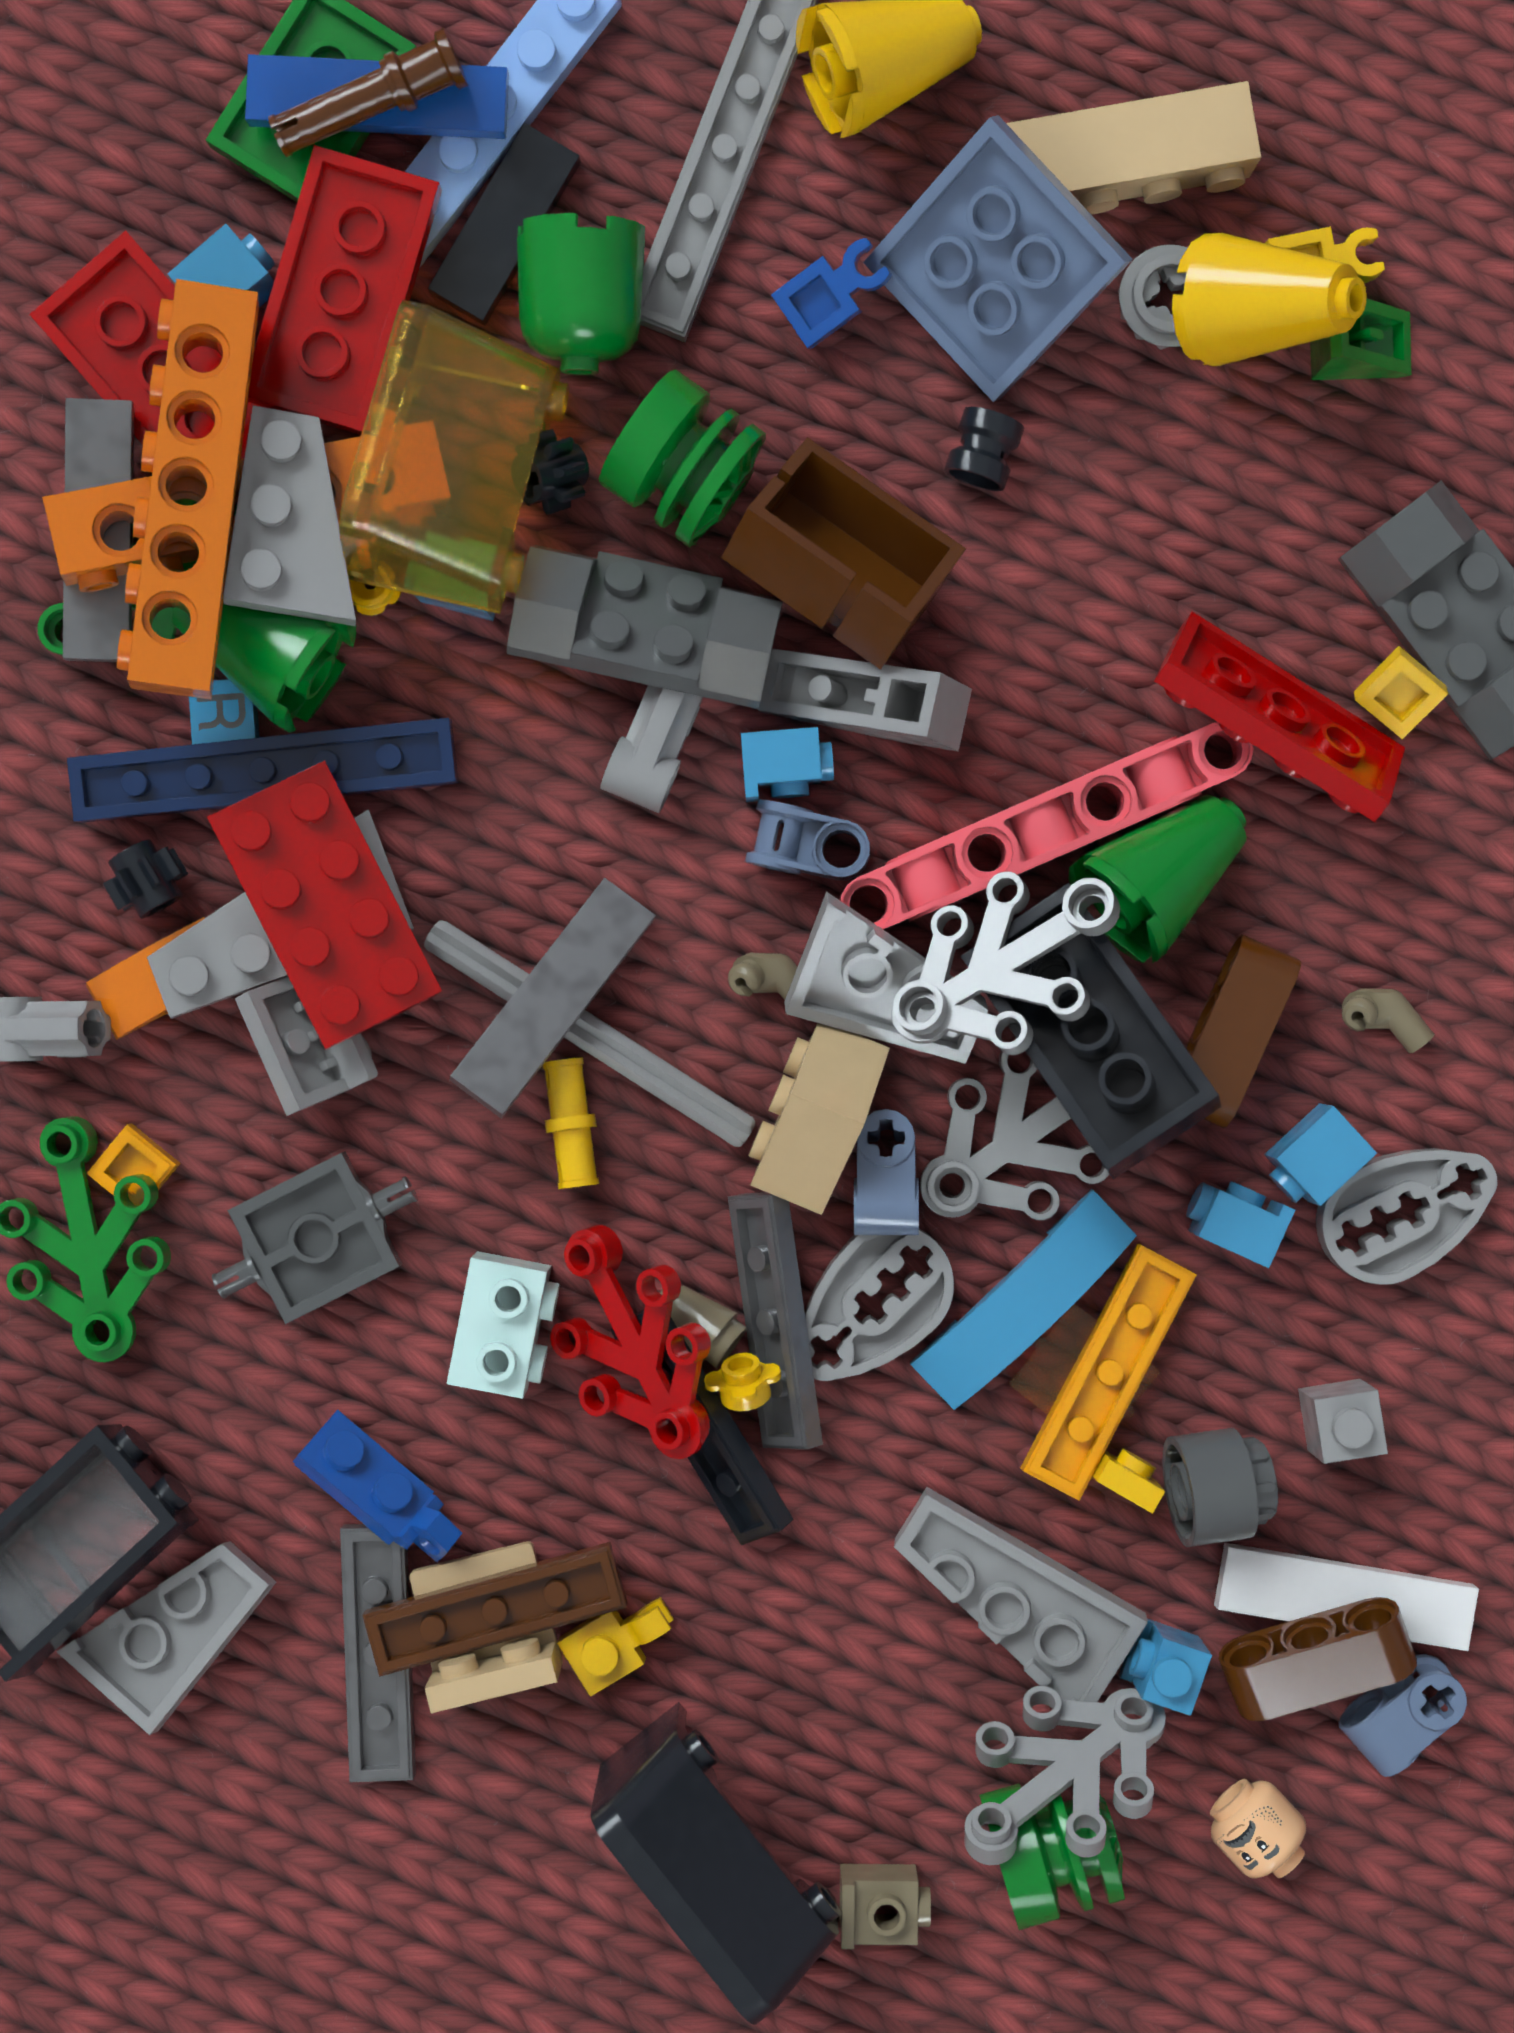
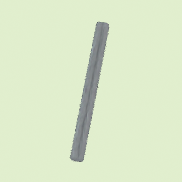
M439 920L433 926L424 942L426 950L507 1002L529 975L447 921ZM586 1010L564 1037L734 1147L742 1146L755 1127V1120L752 1116Z

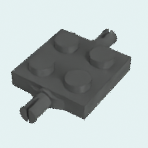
M346 1151L227 1210L242 1238L243 1256L245 1259L218 1273L212 1274L214 1286L236 1275L239 1276V1279L217 1290L220 1296L226 1299L229 1295L257 1282L272 1297L284 1323L287 1324L403 1264L387 1234L385 1216L412 1202H417L416 1192L412 1190L395 1200H391L392 1196L412 1186L409 1179L405 1176L396 1183L373 1194L360 1181Z

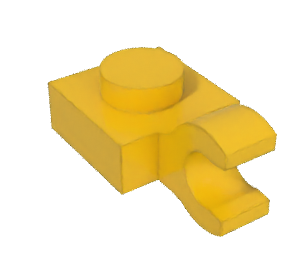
M660 1597L624 1620L617 1610L591 1617L561 1635L557 1644L591 1697L643 1666L646 1656L639 1645L647 1644L671 1629L669 1623L674 1618Z

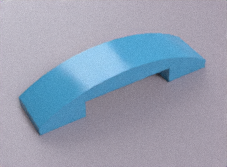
M1093 1189L1046 1232L1048 1236L958 1322L954 1320L910 1362V1365L953 1410L995 1378L1045 1333L1102 1276L1137 1236Z

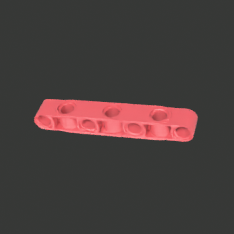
M1218 722L1211 723L1179 738L1174 736L885 862V866L851 881L841 893L839 900L850 907V898L856 890L864 887L874 888L880 892L885 902L884 914L874 924L884 930L907 919L910 922L986 889L990 879L1000 872L1009 871L1017 875L1202 795L1201 791L1229 780L1246 770L1252 760L1253 744L1241 743L1232 739L1220 728ZM1209 737H1222L1231 745L1233 759L1227 769L1216 768L1206 759L1204 748ZM1092 787H1105L1116 797L1117 809L1112 819L1107 821L1098 820L1088 811L1086 798ZM987 837L995 841L999 846L1001 860L994 871H979L969 861L968 848L974 838Z

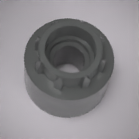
M1235 1428L1169 1436L1165 1440L1162 1466L1166 1500L1175 1531L1185 1547L1252 1538L1257 1531L1258 1525L1266 1524L1268 1519H1272L1275 1516L1278 1507L1277 1480L1270 1454L1260 1440L1253 1436L1242 1438Z

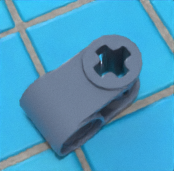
M758 800L756 809L762 814L754 850L746 853V863L792 874L805 873L843 881L855 878L865 870L870 859V842L866 832L858 824L849 820L816 814L812 810L786 803ZM784 823L779 849L774 851L780 824ZM836 834H848L857 840L860 846V854L851 866L837 868L825 860L823 848L830 837Z
M883 1109L868 1115L857 1139V1178H854V1235H919V1178H916L915 1134L913 1126L907 1117L898 1111ZM883 1130L893 1131L894 1140L904 1142V1144L894 1145L892 1150L893 1156H880L879 1147L869 1144V1142L879 1141L881 1131Z
M1427 1654L1416 1655L1417 1667L1414 1672H1418L1419 1677L1415 1679L1413 1672L1406 1679L1395 1684L1363 1693L1345 1709L1338 1722L1339 1728L1379 1774L1384 1777L1398 1774L1410 1766L1427 1746L1450 1727L1457 1724L1465 1713L1467 1706L1466 1692L1460 1682L1451 1675L1447 1666L1435 1656ZM1432 1685L1438 1692L1429 1699L1422 1692L1426 1687ZM1444 1704L1448 1707L1446 1712H1443L1441 1709Z

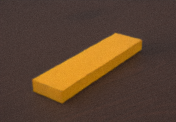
M1136 1244L1020 1467L1022 1471L1080 1501L1197 1274L1140 1244Z

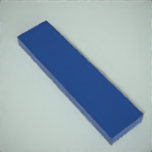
M248 54L245 120L249 127L271 128L268 116L272 114L277 115L381 68L379 61ZM461 65L468 82L467 87L459 90L455 85H452L418 100V109L411 112L407 110L401 112L397 106L343 131L506 139L509 90L508 68Z

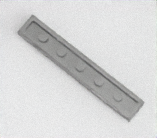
M819 0L747 1L643 268L641 326L686 342L797 58V20L802 9L818 4Z

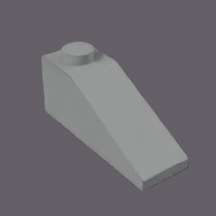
M772 649L758 711L902 743L959 751L972 689L940 672L884 665L880 670L870 662Z

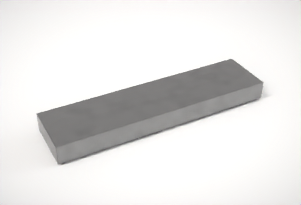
M66 398L64 493L133 480V402L129 400ZM126 521L111 524L104 533L103 542L109 548L118 551L132 548L133 524ZM127 574L118 576L119 584L117 586L94 592H80L78 584L66 586L63 581L64 660L117 662L121 629L132 631V604L125 603Z
M604 878L453 1071L449 1080L502 1119L648 929L656 915Z
M767 1192L728 1197L745 1325L747 1327L749 1353L757 1356L760 1362L765 1364L774 1363L779 1365L781 1369V1379L776 1383L770 1384V1399L764 1405L757 1408L763 1448L810 1449L823 1445L789 1201Z
M345 1524L340 1529L349 1782L413 1780L416 1774L412 1668L379 1677L362 1616L367 1609L409 1598L408 1549H404L394 1541L390 1545L386 1544L364 1524Z

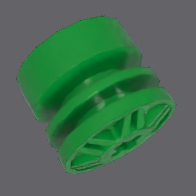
M675 369L669 371L638 406L612 446L598 479L603 487L633 508L645 502L657 489L664 493L654 517L655 523L661 528L669 526L685 508L686 512L675 534L678 540L691 547L710 527L720 522L740 497L754 472L753 467L766 440V433L754 424H751L735 438L732 444H729L739 423V414L730 409L720 415L708 428L702 425L711 400L710 393Z
M1018 1783L979 1795L981 1803L995 1802L1001 1804L1022 1786ZM1061 1794L1018 1827L1016 1851L1008 1861L1000 1864V1868L1019 1931L1059 1919L1060 1906L1057 1888L1070 1884L1084 1912L1094 1909L1087 1879L1092 1877H1100L1109 1904L1125 1900L1122 1886V1864L1124 1860L1107 1803L1101 1795L1099 1797V1814L1104 1818L1107 1830L1105 1846L1096 1856L1080 1857L1068 1848L1065 1841L1066 1823L1069 1816L1073 1813V1799L1063 1802ZM988 1824L990 1832H995L1002 1828L999 1825ZM1079 1828L1075 1831L1079 1837L1084 1839H1090L1097 1835L1090 1828Z

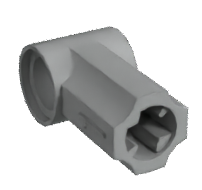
M648 685L627 736H621L612 753L602 778L600 789L660 813L681 764L678 756L686 737H688L703 697Z
M0 997V1062L41 1061L43 1056H57V1058L99 1056L102 1054L105 1043L111 1039L110 1016L104 1012L101 1001H42V997Z

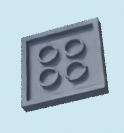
M997 115L990 117L863 263L873 274L884 266L889 269L892 276L884 286L980 389L995 402L1011 389L1133 259L1002 118Z

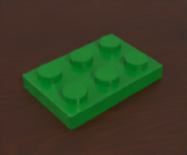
M293 0L259 55L379 61L384 59V54L393 51L399 56L417 48V46L345 0ZM246 74L205 140L211 149L293 201L298 202L314 145L356 157L370 133L341 131L294 152L292 156L286 157L274 136L277 133L276 130L267 127H249L245 120Z

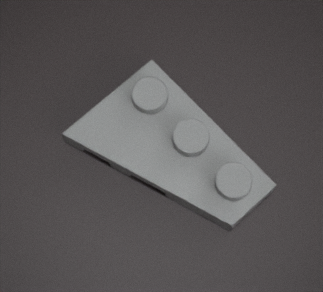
M253 405L224 586L223 603L225 605L356 626L355 611L320 419L315 416Z
M826 892L784 1001L785 1013L787 1015L966 1064L977 1039L976 1037L948 1031L939 1040L928 1044H918L904 1038L893 1024L891 1016L892 1004L897 992L904 985L920 979L926 958ZM949 974L948 980L953 978V976ZM980 994L960 1005L980 1012H988L986 999ZM923 1005L917 1012V1022L928 1021L934 1015L935 1005Z
M228 1541L206 1553L159 1584L157 1588L129 1606L122 1608L105 1619L103 1623L56 1652L146 1733L151 1735L161 1729L277 1582L232 1542Z

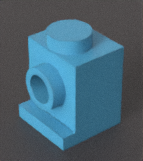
M818 727L741 733L746 802L758 801V789L771 788V798H795L808 796L809 785L820 784L821 781L834 780L831 742L819 743Z
M1230 1181L1226 1192L1201 1182L1190 1200L1186 1217L1193 1219L1188 1229L1189 1232L1269 1268L1294 1215L1295 1209L1271 1200L1267 1210H1264L1261 1207L1266 1196Z
M1147 1618L1148 1623L1124 1659L1119 1676L1121 1679L1133 1682L1143 1700L1191 1716L1212 1654L1199 1636Z

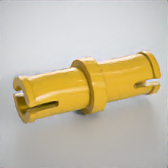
M583 1058L548 1061L542 1065L545 1071L551 1119L545 1120L546 1133H553L559 1179L558 1189L599 1184L591 1128L597 1127L595 1114H589L582 1066L584 1064Z

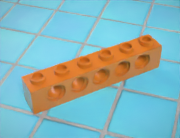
M176 279L174 300L161 299L157 338L168 341L166 366L153 365L149 394V405L160 407L158 431H145L141 458V471L152 472L149 498L137 497L133 523V537L144 538L141 564L129 563L125 588V603L135 604L136 611L133 631L121 629L117 653V669L128 671L127 681L131 689L212 700L223 610V593L229 560L259 313L258 292ZM207 346L215 349L222 356V361L216 369L201 373L188 367L185 363V358L192 349ZM198 411L207 414L215 423L212 431L200 439H190L183 436L176 426L179 419L186 413ZM181 477H194L200 480L207 490L201 501L194 505L185 506L174 502L169 497V488L174 481ZM174 542H185L192 545L199 553L196 564L191 569L184 572H173L165 568L160 562L163 550ZM176 607L189 615L191 622L185 634L175 639H166L154 632L152 629L153 619L164 608Z
M434 423L324 443L342 541H353L372 536L377 533L375 525L400 521L403 529L428 526L439 521L438 513L448 510L451 496ZM241 459L236 503L239 497L244 459ZM382 472L394 480L397 491L388 499L376 500L369 497L363 491L360 482L370 473ZM152 476L42 497L60 574L66 586L78 584L80 592L109 589L119 584L118 576L127 574L129 563L141 564L144 538H139L132 548L118 551L109 548L103 542V537L106 529L115 522L126 521L134 523L137 497L149 498ZM181 477L172 483L168 495L174 502L189 506L201 501L206 494L207 488L197 478ZM234 516V519H233L232 535H233V529H234V523H235V516ZM174 542L163 550L160 562L170 571L184 572L183 563L197 561L199 553L188 543Z

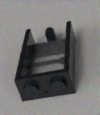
M121 1424L96 1425L0 1514V1644L12 1657L0 1669V1676L5 1682L32 1675L43 1665L42 1662L177 1537L188 1527L193 1526L199 1521V1518L188 1506L192 1502L188 1491L173 1476L161 1474L148 1458L152 1454L149 1444L130 1426L123 1427Z

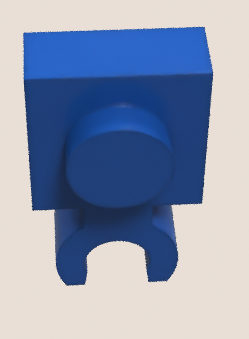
M867 238L859 239L847 248L843 257V263L836 270L822 256L771 294L808 349L814 348L862 312L852 295L860 289L864 291L880 289L890 280L892 273L886 266L879 269L872 276H863L859 273L858 261L860 257L873 248V245Z

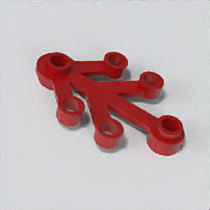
M594 1225L579 1230L570 1237L565 1247L564 1260L566 1266L573 1274L589 1280L618 1340L593 1330L583 1318L573 1317L557 1323L552 1328L550 1334L552 1348L563 1359H573L580 1355H585L638 1379L647 1396L645 1398L624 1390L613 1376L600 1374L584 1381L579 1389L580 1404L589 1415L599 1417L609 1412L616 1413L648 1428L653 1443L664 1455L673 1459L690 1457L702 1448L710 1431L708 1413L704 1406L696 1400L702 1361L708 1356L711 1349L709 1334L701 1325L687 1323L671 1330L667 1335L673 1301L679 1297L681 1292V1281L679 1275L672 1267L663 1264L641 1272L637 1278V1294L645 1304L641 1326L614 1274L619 1268L623 1257V1249L619 1237L611 1228L605 1225ZM655 1277L662 1284V1295L656 1289ZM569 1330L575 1337L576 1345H573L570 1341ZM684 1336L691 1341L692 1353L685 1346ZM665 1344L670 1359L676 1363L671 1385L662 1369ZM597 1387L604 1395V1403L598 1396Z

